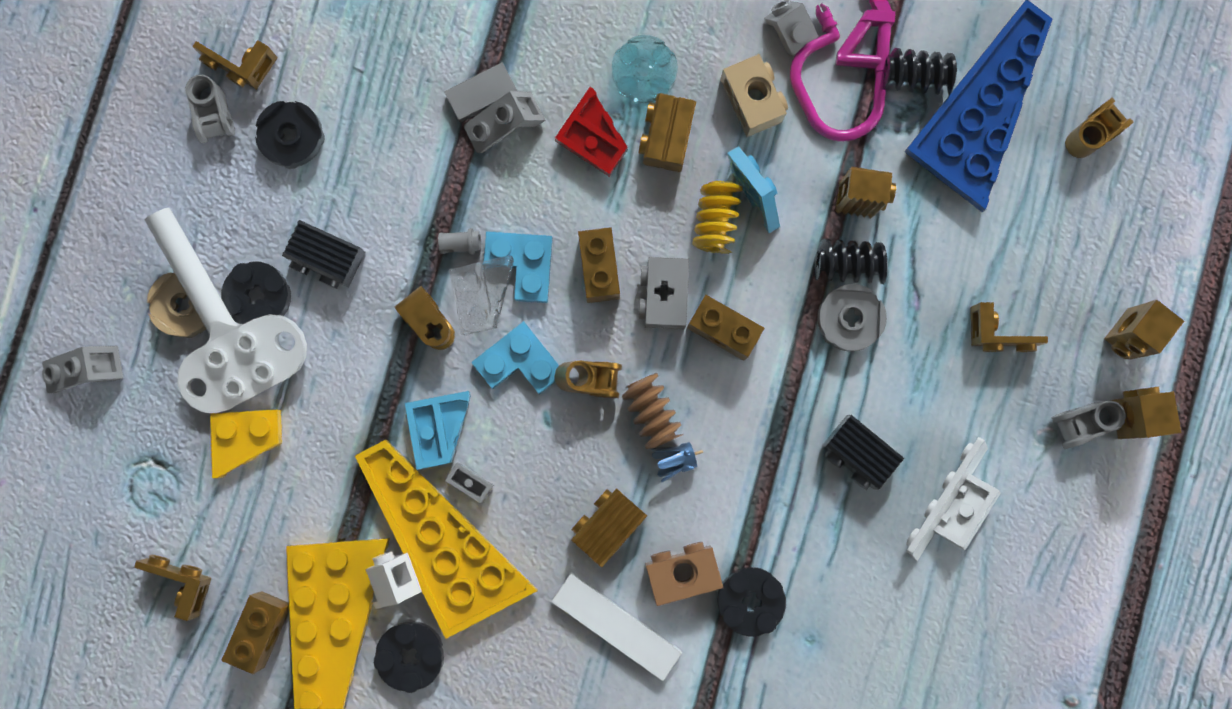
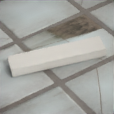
M570 573L551 601L662 681H664L682 654L680 649L573 573Z

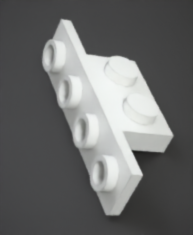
M980 437L977 438L974 444L969 443L965 447L960 457V460L963 462L956 473L951 471L946 477L942 486L944 492L939 500L934 499L929 504L924 515L927 519L921 529L915 528L910 534L906 543L909 546L907 553L916 561H918L935 533L966 550L1001 494L1000 490L972 475L988 450L985 440Z

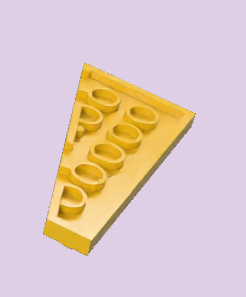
M384 440L355 455L403 554L408 553L422 593L445 639L538 591L388 440Z
M390 538L286 546L294 709H345L344 706L349 687L352 684L355 664L361 650L373 605L374 591L366 569L374 566L373 558L386 552Z

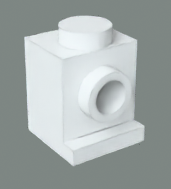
M390 551L373 558L374 566L366 569L377 599L374 602L375 609L399 604L422 591L408 553L394 556L393 552Z

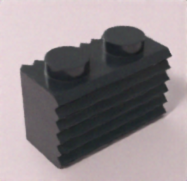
M299 220L282 256L291 261L289 268L304 275H308L311 270L321 275L319 278L320 282L338 289L339 284L349 288L366 252L352 243Z
M846 415L821 446L827 451L824 457L838 468H841L843 465L854 473L850 478L865 490L869 487L879 490L904 460L903 456L853 415Z

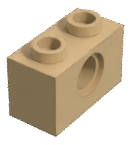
M760 54L724 68L720 79L746 137L782 123L787 114L786 110H788L785 96L781 91H776L772 82L775 79L773 70L768 62H763ZM757 89L763 93L764 99L753 100L748 95V91Z

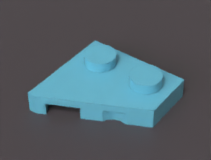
M738 146L727 153L732 174L739 185L743 187V191L752 207L758 206L762 211L764 227L768 233H771L780 227L774 197L778 194L777 189L769 177L763 178L760 174V168L752 155L747 157Z
M470 391L405 403L416 470L452 463L470 402Z

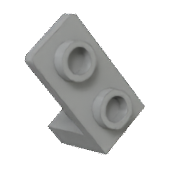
M509 91L467 122L464 128L476 152L483 153L518 127H537L546 120L532 92Z
M118 346L80 347L45 360L42 363V377L46 383L47 393H57L88 382H106L123 379Z

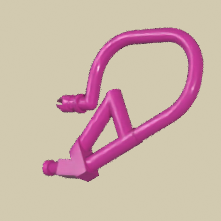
M887 0L869 1L872 9L865 11L836 54V66L875 69L873 109L870 116L862 124L848 130H837L826 125L817 114L802 82L801 70L807 57L813 52L838 41L840 38L836 27L838 25L837 21H834L829 7L823 3L820 4V7L819 5L816 6L815 15L823 27L822 31L826 32V34L803 46L792 60L790 82L793 91L810 125L816 132L827 139L844 142L860 138L872 131L883 115L886 90L883 89L884 72L886 73L888 66H885V60L889 55L891 27L895 23L896 12L892 11ZM871 26L878 27L876 55L852 54Z

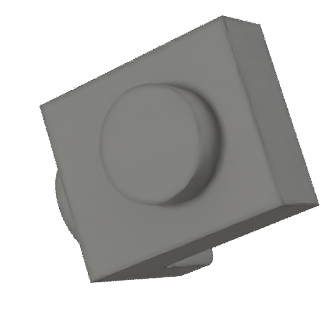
M789 0L781 1L772 7V13L764 17L766 24L774 26L789 55H795L803 46L819 37L803 3Z

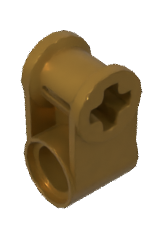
M1113 97L1092 112L1088 119L1066 137V149L1073 157L1085 158L1134 123L1131 118L1126 119L1114 105L1115 100ZM1082 134L1089 138L1090 144L1084 141Z
M422 286L394 306L403 320L426 345L436 350H445L453 344L455 339L453 327L441 313L436 302ZM435 327L441 329L440 334L442 338L440 340L433 338L435 334L432 330Z
M582 360L564 362L555 371V382L561 390L566 392L589 394L595 397L619 398L620 393L616 390L618 371L622 370V364ZM572 368H575L579 374V380L576 385L569 378Z

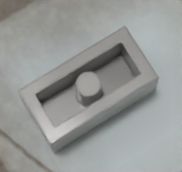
M460 463L455 464L445 480L480 504L484 502L494 486Z

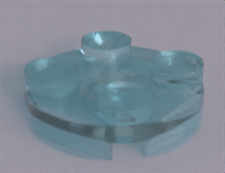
M651 35L634 36L628 40V43L624 44L621 48L619 47L614 54L612 61L613 81L618 88V92L623 97H627L632 101L640 103L656 101L657 94L668 95L676 80L678 69L676 56L660 38ZM642 62H648V67L654 68L653 73H648L647 76H641L640 72H636L635 67H641Z

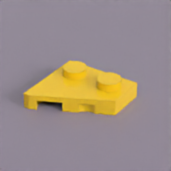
M281 410L210 413L212 478H222L242 464H247L256 459L263 452L270 451L282 444Z

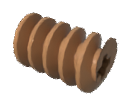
M658 373L625 387L628 390L622 395L623 400H634L627 408L628 411L640 413L633 420L634 424H645V427L639 432L640 437L651 436V439L644 445L646 449H654L684 435H675V432L681 426L680 422H669V419L676 413L675 410L663 409L670 401L669 397L658 398L657 396L664 389V386L652 385V382L658 377Z

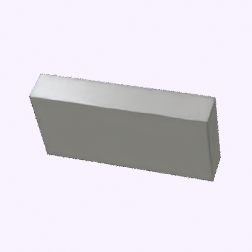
M502 62L444 91L459 122L462 123L481 113L509 91H517Z

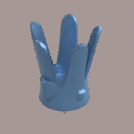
M690 442L682 443L678 447L652 449L654 452L652 453L653 458H666L658 463L660 468L657 474L658 477L665 476L661 482L666 481L681 471L685 472L697 467L695 455L703 453V450L694 452Z

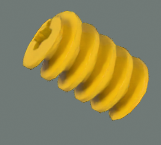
M712 181L701 186L700 193L705 197L699 199L698 206L703 210L697 212L696 219L702 223L695 225L694 231L700 236L693 238L692 244L694 247L711 253H732L724 248L725 244L735 243V239L726 235L727 231L737 230V226L728 222L729 218L739 217V213L730 209V207L741 204V200L732 196V194L742 192V186L724 181Z

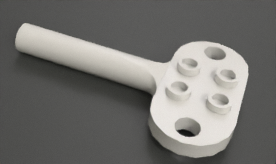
M171 209L159 210L144 219L209 333L207 343L184 358L178 370L177 384L182 397L191 407L201 412L214 414L229 410L288 379L301 368L306 359L307 343L303 332L295 322L284 316L271 314L253 319L245 324L235 322ZM283 331L291 333L295 339V345L291 350H286L279 345L278 338ZM194 378L201 379L205 383L206 392L203 396H198L192 391L191 382Z

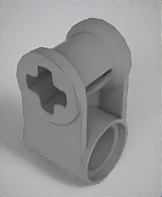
M195 75L191 77L186 84L185 91L192 115L193 129L199 142L202 144L207 143L209 138L227 134L229 137L234 136L235 127L223 89L208 76ZM211 87L210 96L200 100L201 92L205 88Z
M1102 401L1067 410L1051 418L1059 426L1064 439L1062 443L1063 448L1068 449L1118 430L1125 423L1126 414L1119 403ZM1102 408H1105L1110 416L1106 425L1102 424L1099 420V412Z

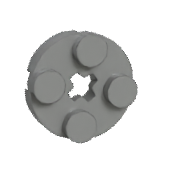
M858 284L843 285L829 293L820 304L817 316L819 330L824 341L839 350L848 352L860 351L875 343L884 332L886 326V309L882 301L878 300L877 296L872 293V290ZM849 309H853L854 314L860 316V322H855L854 327L848 326V322L843 320V315L848 314Z

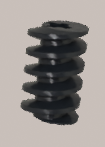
M894 48L885 60V66H888L886 73L884 72L883 89L887 90L890 82L894 81L896 91H900L903 83L907 82L909 92H913L917 83H920L922 93H926L930 84L934 85L935 94L939 95L943 86H947V93L950 95L954 88L957 74L956 57L953 53H947L942 58L941 53L935 51L929 57L928 52L925 50H921L916 56L913 49H907L903 55L901 48Z
M823 239L815 256V279L818 280L821 272L825 271L827 281H832L834 273L838 272L840 282H845L848 273H852L853 282L858 283L861 274H865L866 282L871 284L874 275H878L880 284L884 285L888 272L885 246L882 242H876L872 247L869 242L863 241L858 247L856 241H849L845 247L843 240H836L832 246L829 239Z

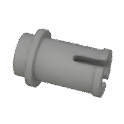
M469 228L468 232L439 233L438 244L440 253L469 251L470 255H473L475 251H481L480 231H474L473 228Z

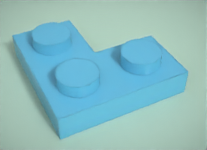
M486 231L484 266L516 268L515 301L548 303L553 237Z
M524 321L471 362L492 389L520 369L539 395L555 383L554 375L559 366Z

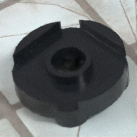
M284 101L272 103L261 112L256 122L257 138L255 137L258 149L269 161L276 165L284 166L287 169H295L311 161L317 155L325 140L322 124L317 115L307 105L295 101L296 103H285ZM288 127L290 130L295 127L297 128L296 137L292 141H282L285 136L282 132L284 128Z
M253 261L240 263L233 267L232 272L228 274L223 283L221 299L233 320L239 324H245L253 319L269 314L284 316L290 306L291 290L283 274L278 269L264 262ZM260 286V292L264 294L263 300L257 299L255 304H252L251 298L248 296L249 292L254 290L255 287Z
M743 567L733 572L722 582L723 588L718 590L717 606L724 622L733 631L744 636L756 637L765 633H771L776 629L785 613L786 596L781 583L771 573L758 567ZM750 592H755L756 598L761 600L760 606H755L753 611H748L747 605L742 603L743 597H749Z
M416 621L394 625L382 635L376 646L373 663L378 670L379 676L388 686L398 691L413 693L430 685L439 675L444 664L443 644L438 633L425 623ZM403 648L407 651L411 648L417 650L415 654L418 660L417 664L412 662L405 664L402 661L404 658L401 654Z

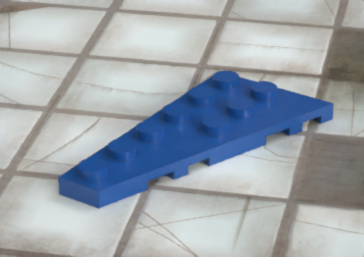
M1025 0L904 151L981 212L986 210L989 203V195L993 184L997 180L1003 155L1009 146L1023 105L1024 95L1030 86L1037 58L1041 54L1053 18L1029 0Z

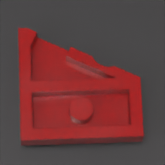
M589 87L555 136V142L610 177L628 151V147L614 127L608 112L603 108L596 91Z

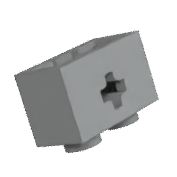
M649 257L648 266H641L640 286H647L646 299H640L639 319H645V328L685 329L687 322L689 259ZM660 286H666L667 292L672 293V295H668L666 301H660V295L654 294V292H659Z

